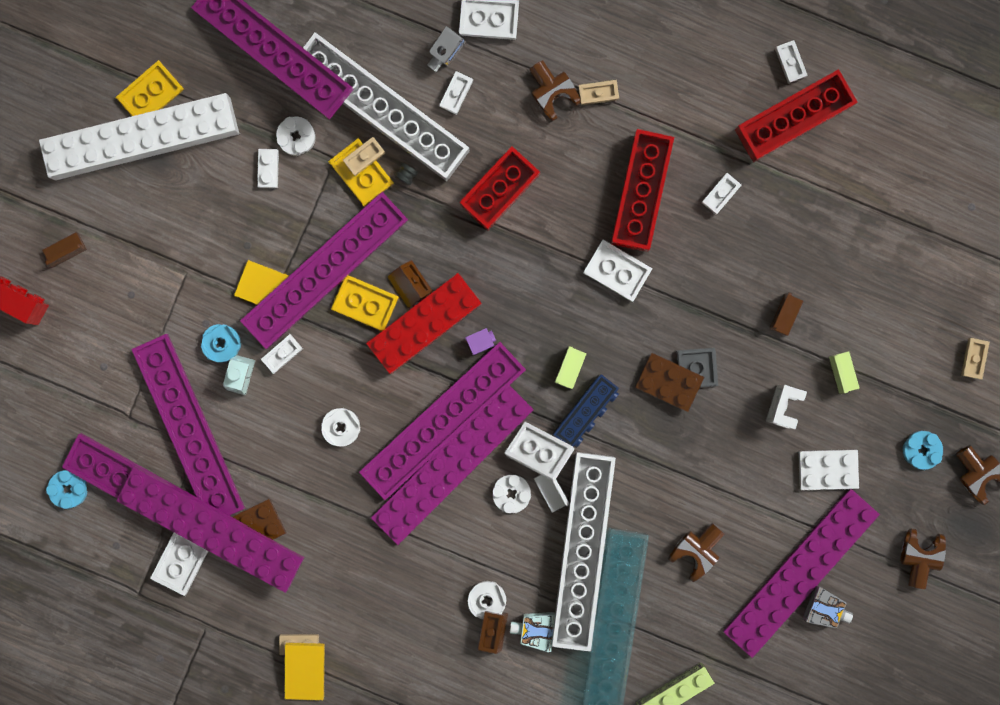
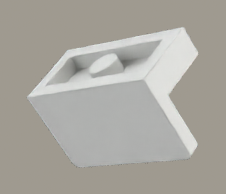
M543 475L534 478L552 513L565 505H570L556 479L552 481Z

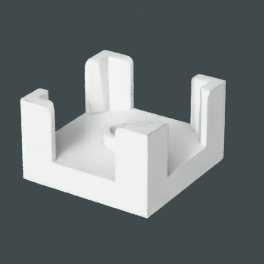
M777 385L766 422L785 428L796 429L798 420L784 416V412L788 406V399L804 401L807 392L787 385Z

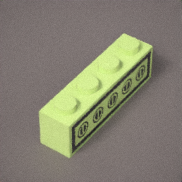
M699 663L640 699L636 704L680 705L715 683L704 665Z

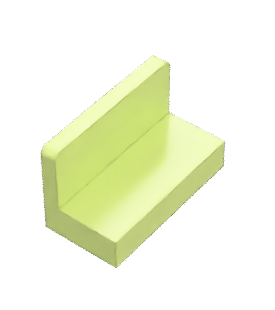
M569 346L555 383L573 389L586 353Z
M849 351L830 356L829 359L839 393H848V391L859 389Z

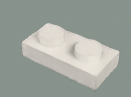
M794 40L775 48L788 84L808 76Z
M456 71L439 106L457 115L472 85L473 79Z
M258 149V188H278V149Z
M726 173L702 201V204L717 215L741 187V184Z
M289 334L261 360L275 374L302 351L303 348Z

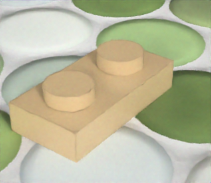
M617 80L578 86L581 105L619 100Z
M372 137L343 159V161L354 176H356L384 155L385 151L375 138Z
M968 338L961 376L983 379L990 342Z
M281 634L279 636L280 655H285L286 642L319 643V634Z

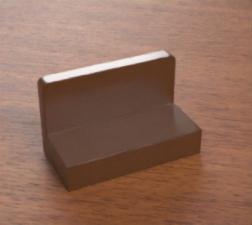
M75 232L42 251L47 258V261H45L46 265L55 267L87 249L79 233Z
M412 260L399 266L388 276L407 307L413 306L420 299L433 292Z
M790 292L785 293L770 325V329L788 336L803 300L792 296Z
M485 611L478 650L494 654L502 651L508 613L500 614Z

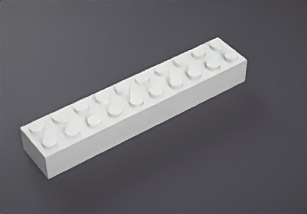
M314 33L303 48L354 88L343 104L445 181H448L469 153V147L317 33Z
M224 93L41 139L39 142L48 177L53 180H59L239 135L231 98Z
M576 452L552 647L591 652L616 459L612 456Z

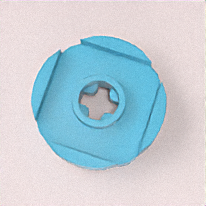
M216 324L204 332L201 348L205 356L210 360L228 362L238 354L241 348L240 337L232 327ZM219 338L221 340L225 339L224 348L216 346Z
M917 431L912 433L904 443L903 455L905 460L915 468L930 469L941 462L943 445L936 434L928 431ZM921 445H924L928 450L925 455L918 452V449H921Z
M64 470L56 473L50 479L46 491L50 500L56 506L68 509L80 505L87 496V482L73 473ZM70 484L72 486L70 488L72 492L65 493L63 488L64 485L68 486Z

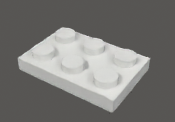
M462 0L459 36L516 40L519 0Z
M602 240L583 273L633 302L652 268Z
M524 422L506 450L505 455L555 481L574 448Z
M858 450L799 451L800 490L858 489Z
M173 533L150 579L185 596L208 551Z

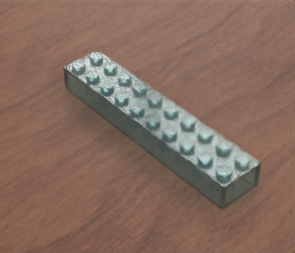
M609 527L582 705H623L649 540L647 533Z

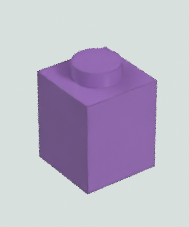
M487 328L465 337L473 355L494 347L493 342L496 341L492 330L488 332Z

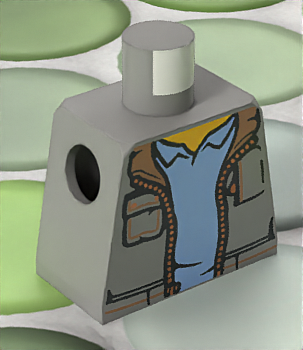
M446 26L429 51L433 57L427 65L436 72L442 63L448 66L465 45L466 41ZM446 49V53L441 56V51Z
M817 585L812 592L802 619L809 623L837 628L840 621L850 624L853 613L844 610L846 602Z

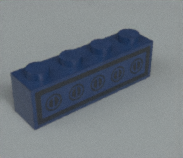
M600 374L553 435L559 440L577 448L583 441L581 436L585 431L589 433L595 426L593 421L596 417L601 418L606 412L607 408L605 406L609 401L613 402L617 398L619 388Z

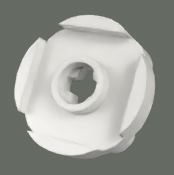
M287 117L277 129V143L283 151L290 155L298 156L311 150L315 143L314 129L304 118ZM298 131L301 138L293 141L291 134Z
M345 408L331 410L323 419L322 435L332 445L347 446L353 443L360 433L358 417L355 413ZM338 422L341 424L345 423L344 432L336 430Z
M505 475L495 483L493 500L500 510L506 513H517L528 505L531 498V490L524 478L517 475ZM508 489H511L512 491H513V490H516V491H517V493L515 494L516 498H514V499H513L512 497L508 498V497L506 496V495H508V491H507V490H508Z
M482 581L476 584L470 591L468 606L471 613L480 619H484L485 611L502 614L506 606V595L502 587L496 582ZM486 595L488 598L491 597L493 599L490 601L491 605L489 606L486 603H482Z

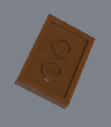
M651 353L636 388L689 412L705 377Z
M271 499L233 516L236 520L272 540L287 533Z

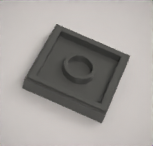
M715 348L676 351L678 365L705 377L700 387L718 386Z

